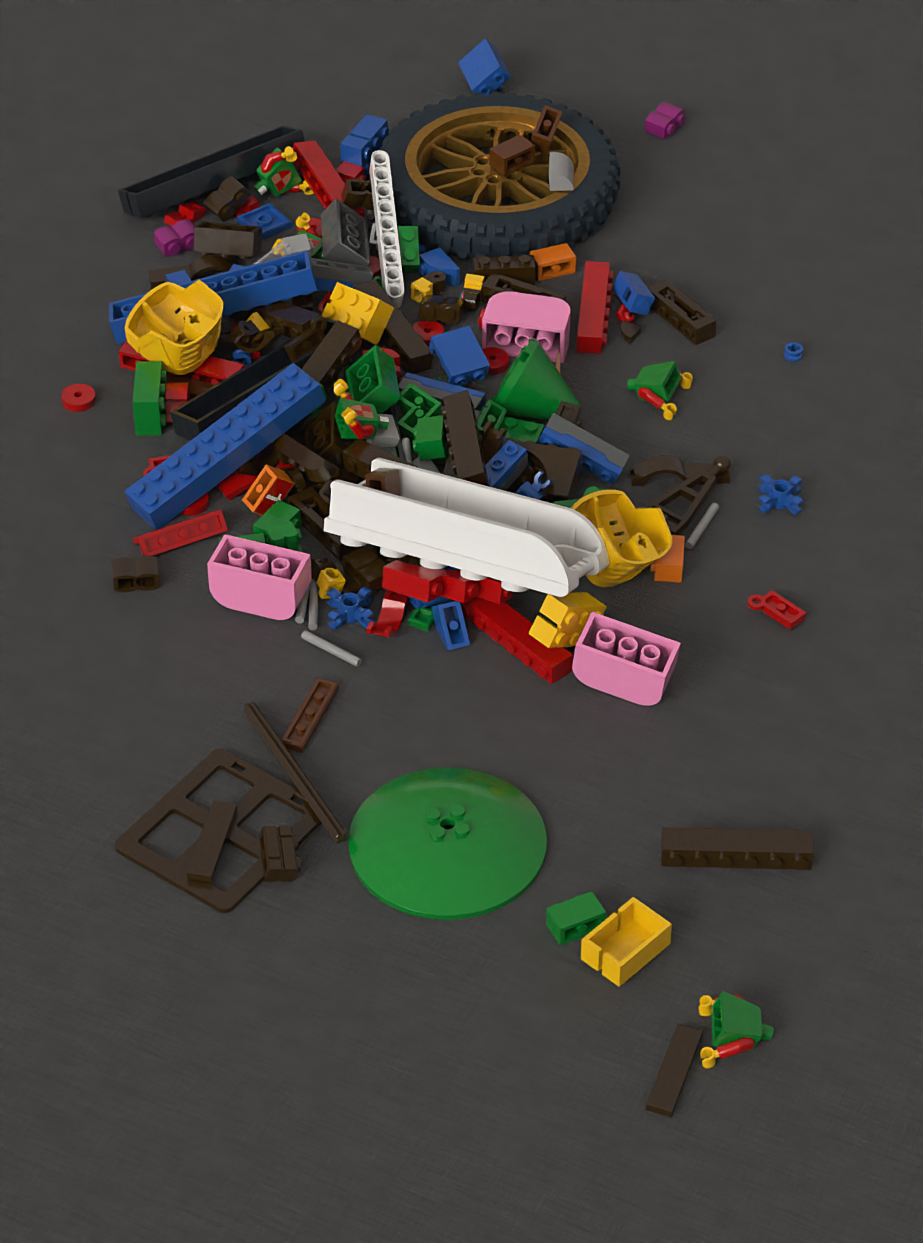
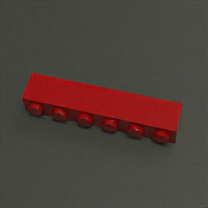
M315 140L294 143L293 152L297 154V160L294 161V164L323 207L326 209L336 198L342 202L341 194L345 183L332 166L330 160L323 153L322 148L319 147ZM362 207L358 209H352L361 216L365 217V212Z
M585 262L577 333L578 353L602 354V346L607 344V320H609L613 271H609L610 262Z
M127 340L119 349L121 368L135 371L136 362L148 361L137 353ZM209 356L193 372L178 376L218 384L243 369L244 364Z
M478 597L466 603L460 602L463 617L468 618L478 629H482L494 641L501 644L509 653L519 658L524 665L529 666L550 684L555 683L572 672L573 654L564 647L548 648L528 634L533 624L507 603L497 604Z

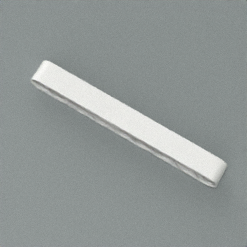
M377 150L371 155L369 170L382 287L386 295L399 308L402 305L404 296V282L390 161L385 151Z

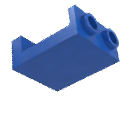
M470 326L431 336L429 350L432 355L437 354L448 375L449 384L463 386L468 382L481 381L487 377L490 364Z

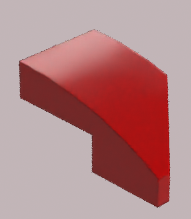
M234 473L218 483L217 486L227 500L230 501L244 490H249L257 476Z

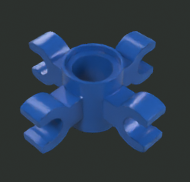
M538 472L534 477L533 484L529 481L525 482L515 494L543 501L546 496L540 492L543 488L551 486L553 480L548 479L546 483H542L541 477L544 475V472Z
M767 474L759 477L763 484L758 486V489L763 493H768V495L764 494L759 498V501L763 503L758 507L759 510L767 513L772 507L776 509L788 507L789 511L795 515L802 511V508L798 505L803 503V499L792 495L801 492L802 488L798 486V484L803 482L801 478L796 475L789 481L779 479L773 482L772 478Z
M362 587L357 594L345 593L343 595L335 588L329 590L327 595L331 599L327 601V604L338 609L328 614V617L332 619L328 626L336 630L343 622L355 623L359 621L363 627L367 628L370 622H374L369 619L373 616V612L362 607L368 606L372 602V599L368 597L372 590Z

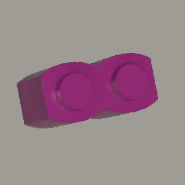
M662 102L656 111L651 112L646 118L645 131L666 139L674 133L675 129L684 124L686 118L684 115L685 109L668 102Z
M181 220L172 226L161 227L154 232L155 244L164 256L167 257L176 255L183 250L194 249L195 226L190 220Z

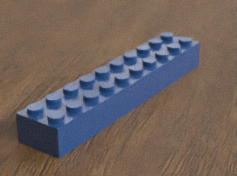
M308 250L199 279L221 297L223 301L222 316L224 317L230 316L234 312L249 311L253 307L267 306L279 300H289L294 296L308 295L313 291H317L314 269ZM197 280L179 284V286L187 288ZM145 294L109 303V323L117 344L125 343L127 340L124 331L126 320L131 310Z
M292 363L126 489L124 493L131 508L155 530L160 529L323 404L325 398L320 384Z

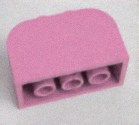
M501 292L489 299L482 318V349L496 347L506 351L509 356L517 357L523 347L528 345L530 337H533L540 342L552 362H556V354H560V363H564L570 339V306L568 303L555 297L518 292Z
M226 534L207 563L209 589L217 602L230 609L276 620H285L294 614L312 579L310 554Z
M591 612L575 646L572 670L575 676L589 687L639 705H655L661 700L677 664L681 643Z

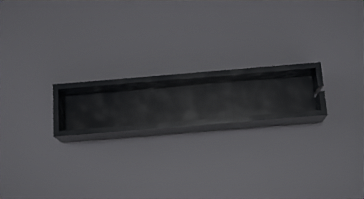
M283 125L119 189L118 194L123 211L132 216L146 219L151 217L154 212L167 211L169 206L182 205L186 203L187 199H196L203 196L202 193L218 190L222 182L230 176H233L236 180L250 178L262 164L265 156L271 154L277 147L284 152L286 147L290 146L293 148L294 143L305 142L301 129Z
M325 319L327 323L324 330L325 336L336 323L335 320ZM293 339L171 411L170 414L175 433L189 440L194 439L285 370L292 362L284 346ZM316 349L293 363L302 369Z

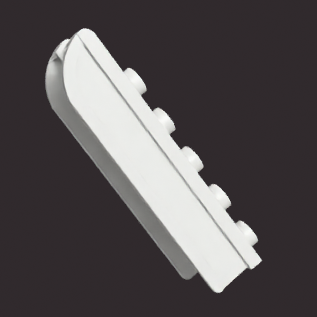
M376 458L372 461L371 472L378 468L398 469L401 496L366 487V480L359 484L335 480L330 485V515L324 519V531L340 535L341 543L347 546L359 547L369 543L379 546L380 553L387 557L400 558L408 554L419 557L420 565L426 568L442 569L446 566L461 569L460 575L469 580H484L490 577L501 580V587L508 591L523 592L533 589L558 597H563L577 588L579 578L585 574L596 575L609 565L607 549L599 531L584 515L568 507L383 458Z

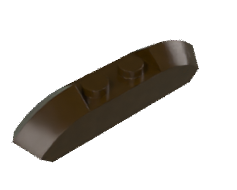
M284 433L274 440L276 453L283 464L291 463L298 467V469L305 472L307 480L323 482L339 476V468L287 434Z

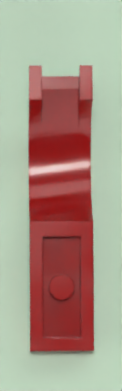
M388 590L383 598L380 616L376 625L374 622H370L366 628V633L388 638L395 637L401 627L405 609L410 602L409 596Z

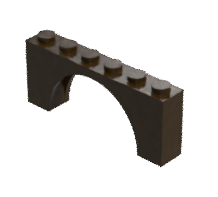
M512 438L504 439L502 447L511 440L527 449L528 460L537 464L546 473L548 479L553 480L546 492L549 503L574 499L585 462L581 450L573 447L561 448L553 444L541 445L533 441L522 442ZM450 453L443 471V475L450 476L453 472L451 461H455L451 459Z

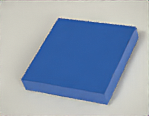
M271 203L237 216V222L240 225L262 226V240L292 228V222Z

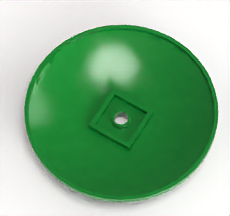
M442 767L405 774L374 791L363 802L353 818L349 831L348 847L352 867L357 877L379 900L399 911L414 916L439 920H455L493 912L521 896L536 880L542 869L547 850V835L545 825L537 808L528 797L513 785L481 771ZM450 825L453 826V828L444 829L443 826Z

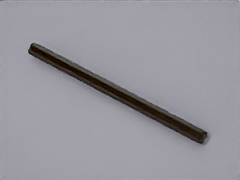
M254 702L246 703L244 705L245 714L336 843L345 842L347 832Z

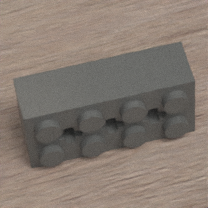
M336 198L321 214L323 259L368 266L370 258L367 219Z

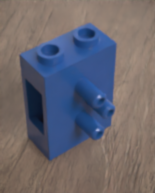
M486 38L458 62L474 93L491 95L496 89L501 91L504 88L502 84L511 77L497 48Z

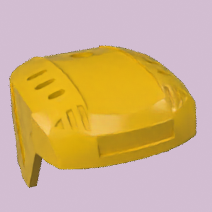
M199 279L187 288L171 282L160 284L145 294L131 310L124 329L127 342L148 361H162V368L170 373L184 375L193 372L213 353L218 344L223 301L218 294Z
M601 490L582 497L570 507L590 520L602 536L607 549L609 565L596 575H586L591 583L603 588L613 587L629 581L643 569L665 555L672 546V535L661 508H635L623 491ZM621 533L620 536H614V534Z

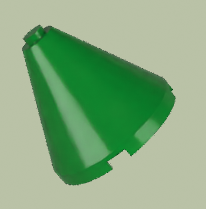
M530 337L528 345L523 347L501 382L496 395L492 398V401L507 410L505 416L549 420L553 413L556 414L561 401L580 406L579 401L540 342L533 337Z

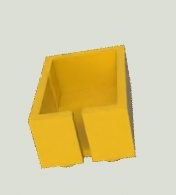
M337 282L329 298L332 301L327 303L321 316L325 319L338 320L357 328L363 340L377 345L394 307L378 298Z
M587 592L568 593L563 597L547 594L539 612L558 626L555 627L542 616L537 615L528 634L548 648L576 646L591 612L604 616L603 613L607 606Z
M632 897L618 909V914L614 912L582 939L581 960L596 971L602 969V975L620 987L670 945L672 924Z

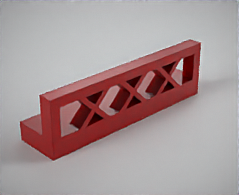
M220 509L133 537L134 544L139 543L143 556H153L228 531Z

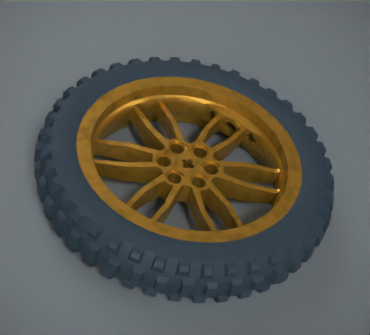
M492 92L491 95L474 93L470 97L459 95L454 100L443 99L437 105L428 104L424 107L423 111L416 110L412 112L410 119L403 118L398 123L399 127H393L389 132V136H386L383 140V146L379 149L385 151L389 156L397 226H418L419 243H424L426 249L431 251L441 248L447 256L451 254L457 255L460 260L481 256L529 255L530 251L567 243L572 248L574 242L581 243L588 238V234L593 235L598 230V225H603L608 219L607 215L612 212L613 204L617 201L618 189H620V164L617 163L616 150L610 144L611 140L609 137L604 135V131L598 125L593 126V121L589 117L582 118V114L576 109L568 110L565 104H553L550 99L543 98L539 100L535 99L534 95L529 94L523 97L517 96L516 93L512 92L508 95H500L499 92ZM544 105L563 111L547 155L535 151V162L505 176L489 165L490 154H484L477 149L480 147H494L518 135L531 141ZM550 152L563 153L572 160L574 164V190L550 191L549 184L545 183L549 181ZM436 162H440L450 168L423 175ZM474 194L472 203L457 200L458 198ZM510 197L519 204L501 206V198ZM486 200L496 201L495 206L483 204Z

